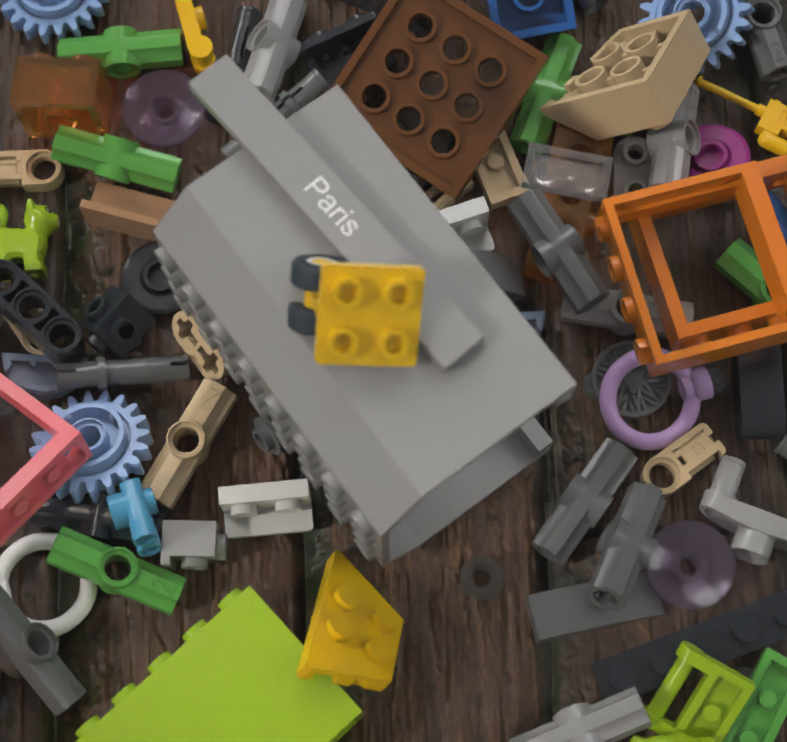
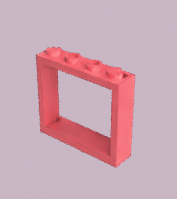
M0 373V397L54 436L0 489L1 547L93 454L80 431Z

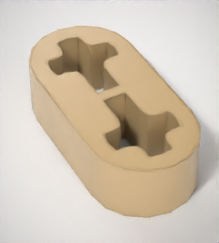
M183 311L177 312L172 319L173 335L206 379L214 381L230 376L223 365L224 360L218 352L220 350L219 347L212 351L199 333V326L192 317L194 314L187 317Z

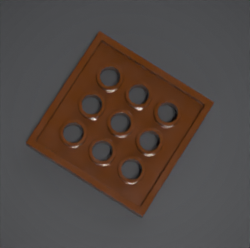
M388 0L331 88L336 85L341 88L403 167L457 201L550 60L547 55L460 0ZM420 17H426L433 22L431 33L424 38H416L410 34L412 22ZM454 39L463 40L468 46L467 53L459 60H450L444 54L445 46ZM397 52L407 54L410 59L408 68L402 73H392L387 68L389 57ZM489 61H495L503 68L501 77L492 83L484 82L479 77L481 66ZM431 74H437L444 79L442 91L434 96L424 94L421 89L422 81ZM374 87L384 89L386 91L385 103L376 109L368 108L364 102L367 91ZM466 96L474 97L479 102V110L471 118H462L456 113L458 101ZM408 109H414L421 115L419 126L412 131H404L398 124L401 113ZM447 131L455 136L456 144L450 152L441 154L433 149V139L438 133Z

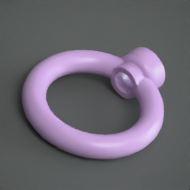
M661 348L663 354L671 352ZM632 350L618 358L603 378L599 393L601 414L610 432L622 443L639 450L652 451L664 449L692 429L700 411L701 401L711 399L714 396L712 380L703 365L672 372L677 377V387L683 399V407L679 417L670 427L661 432L642 433L628 426L620 416L616 400L617 391L622 379L632 369L640 366L635 351Z

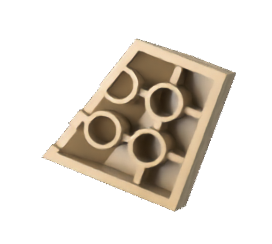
M690 9L621 28L590 58L593 65L590 69L578 76H572L563 85L567 93L560 100H548L540 110L544 116L595 140H602L648 128L652 130L661 129L672 122L677 109L686 97L697 74L701 71V67L711 49Z

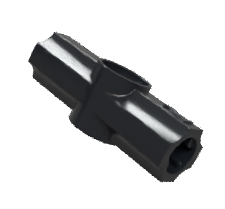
M55 492L30 519V523L35 526L58 531L61 530L62 526H65L102 543L113 544L115 540L133 543L130 527L116 530L106 499L108 493L100 492L98 503H93L89 493H86L81 502L77 504L74 502L70 492L63 499H59ZM158 507L159 513L151 515L157 528L160 541H162L163 520H169L170 512L168 509Z

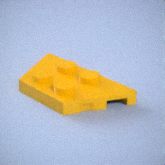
M337 549L326 562L296 676L301 679L310 680L315 673L332 676L333 684L358 685L363 689L382 692L392 682L404 620L344 554Z

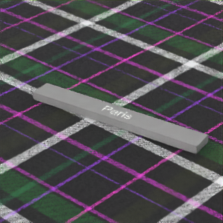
M227 54L188 83L192 93L342 259L349 263L418 265ZM426 273L418 344L446 373L481 344L484 336Z

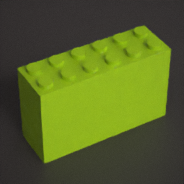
M249 585L244 591L236 588L226 595L218 604L221 611L208 623L201 619L183 635V639L186 641L184 645L174 654L166 651L156 658L147 668L151 674L137 687L133 682L124 687L111 701L115 705L114 708L101 719L98 715L93 716L75 734L79 738L76 742H337L364 715L363 711L339 685L333 684L331 676L315 673L310 680L301 679L296 676L304 645Z

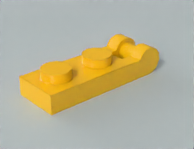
M175 0L193 68L197 74H200L216 62L211 40L206 36H202L200 32L208 30L202 6L193 7L192 0Z

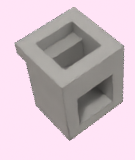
M163 520L160 565L164 569L175 571L176 563H181L182 569L207 570L208 563H220V560H227L228 534L221 533V527L217 521Z

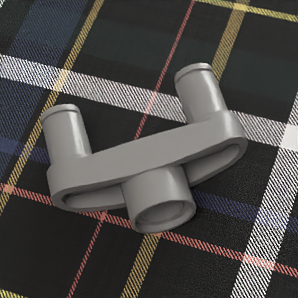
M724 455L720 459L710 489L704 491L699 509L708 519L735 534L730 547V553L733 556L751 564L766 565L769 562L773 548L787 551V519L740 502L735 498L746 463L736 457Z

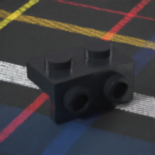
M372 11L365 15H353L336 28L329 31L320 30L310 35L301 44L303 62L308 72L310 73L315 68L332 87L377 18L376 12ZM393 54L387 62V68L390 72L397 69V60Z

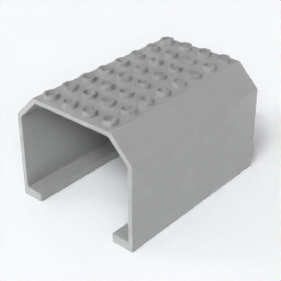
M336 85L286 120L484 336L481 344L446 373L442 371L419 344L417 361L413 367L317 364L314 359L315 337L294 332L287 324L288 305L293 301L304 302L305 291L291 283V263L294 258L307 254L341 257L243 148L186 186L153 230L159 244V248L154 250V253L162 264L161 269L169 280L167 283L175 294L173 297L187 317L194 314L192 317L199 326L198 331L211 350L214 351L219 347L220 350L218 352L224 360L223 365L238 385L243 381L246 385L244 387L250 395L249 400L263 419H266L268 416L271 417L273 420L271 424L276 430L274 433L289 454L296 450L300 456L298 460L302 465L300 469L305 477L308 478L310 484L316 490L323 486L327 493L325 494L328 500L327 505L339 523L343 526L348 521L354 529L352 532L355 536L354 542L369 562L376 558L381 566L384 567L419 548L549 452L553 440L538 423L535 416L551 404L557 408L572 397L577 383L341 88Z

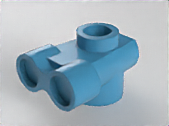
M139 478L123 481L119 484L121 492L106 496L116 530L130 527L133 544L136 546L139 556L147 557L157 554L162 550V544L151 515L159 513L152 487L143 489Z

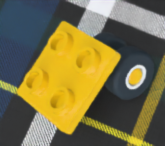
M322 254L298 256L291 263L290 281L295 287L305 290L304 302L293 301L288 305V327L299 334L315 337L314 359L317 364L413 367L417 361L426 272L422 266L349 263L345 259Z

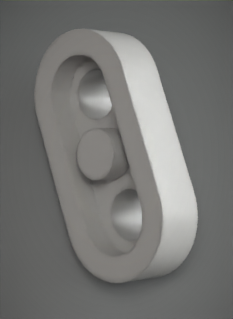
M630 136L622 139L616 145L612 156V197L628 193L631 189L640 190L648 188L652 158L649 155L645 139ZM636 151L641 155V158L638 160L631 159L628 156V152Z

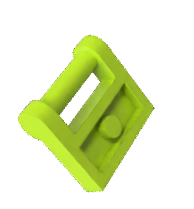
M683 640L675 652L678 658L649 705H644L652 723V727L648 729L659 735L683 733L693 738L712 737L715 738L716 742H722L756 688L753 680L705 654L692 643ZM695 667L704 672V675L676 721L672 722L665 718L664 714L691 670Z

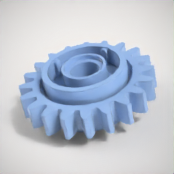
M0 0L1 11L5 19L10 20L13 29L16 32L23 29L28 40H32L39 33L44 44L49 43L53 34H56L58 39H65L66 33L71 31L75 37H81L79 29L81 25L93 30L95 26L91 15L104 17L105 13L100 3L110 2V0Z
M653 0L652 3L640 4V8L650 16L638 21V24L690 9L692 12L697 8H704L705 14L698 23V26L711 49L705 62L709 61L716 69H720L719 56L721 54L733 60L735 55L730 46L732 44L746 45L745 40L739 35V31L752 30L753 25L744 19L743 16L753 13L754 7L749 3H742L744 0ZM705 62L703 63L699 74L704 73Z
M86 391L82 403H77L76 399L70 396L68 397V409L64 410L56 405L52 407L55 414L81 432L93 454L56 491L59 499H63L70 492L74 502L79 504L84 494L89 493L93 503H98L101 491L106 490L108 495L115 494V485L130 479L129 474L143 475L145 473L140 461L152 459L148 446L154 444V440L150 433L147 418L145 415H141L136 403L128 405L125 396L122 394L112 402L108 391H103L99 399L94 401L90 391ZM46 430L44 432H33L31 436L36 446L29 448L31 457L41 450L54 436Z

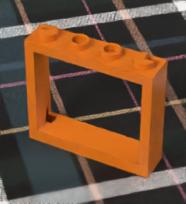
M787 154L757 162L766 190L783 187L787 198ZM735 194L627 221L672 352L780 324L773 301L687 323L652 221L736 199Z
M756 160L602 199L598 215L594 218L595 232L599 242H606L610 253V257H607L608 272L612 282H619L624 296L620 298L621 312L626 324H633L637 339L633 342L635 355L640 366L646 365L650 378L787 342V245ZM735 194L780 324L663 354L620 223Z

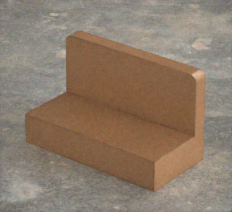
M97 181L91 201L82 199L79 209L88 225L150 241H157L153 230L175 201Z

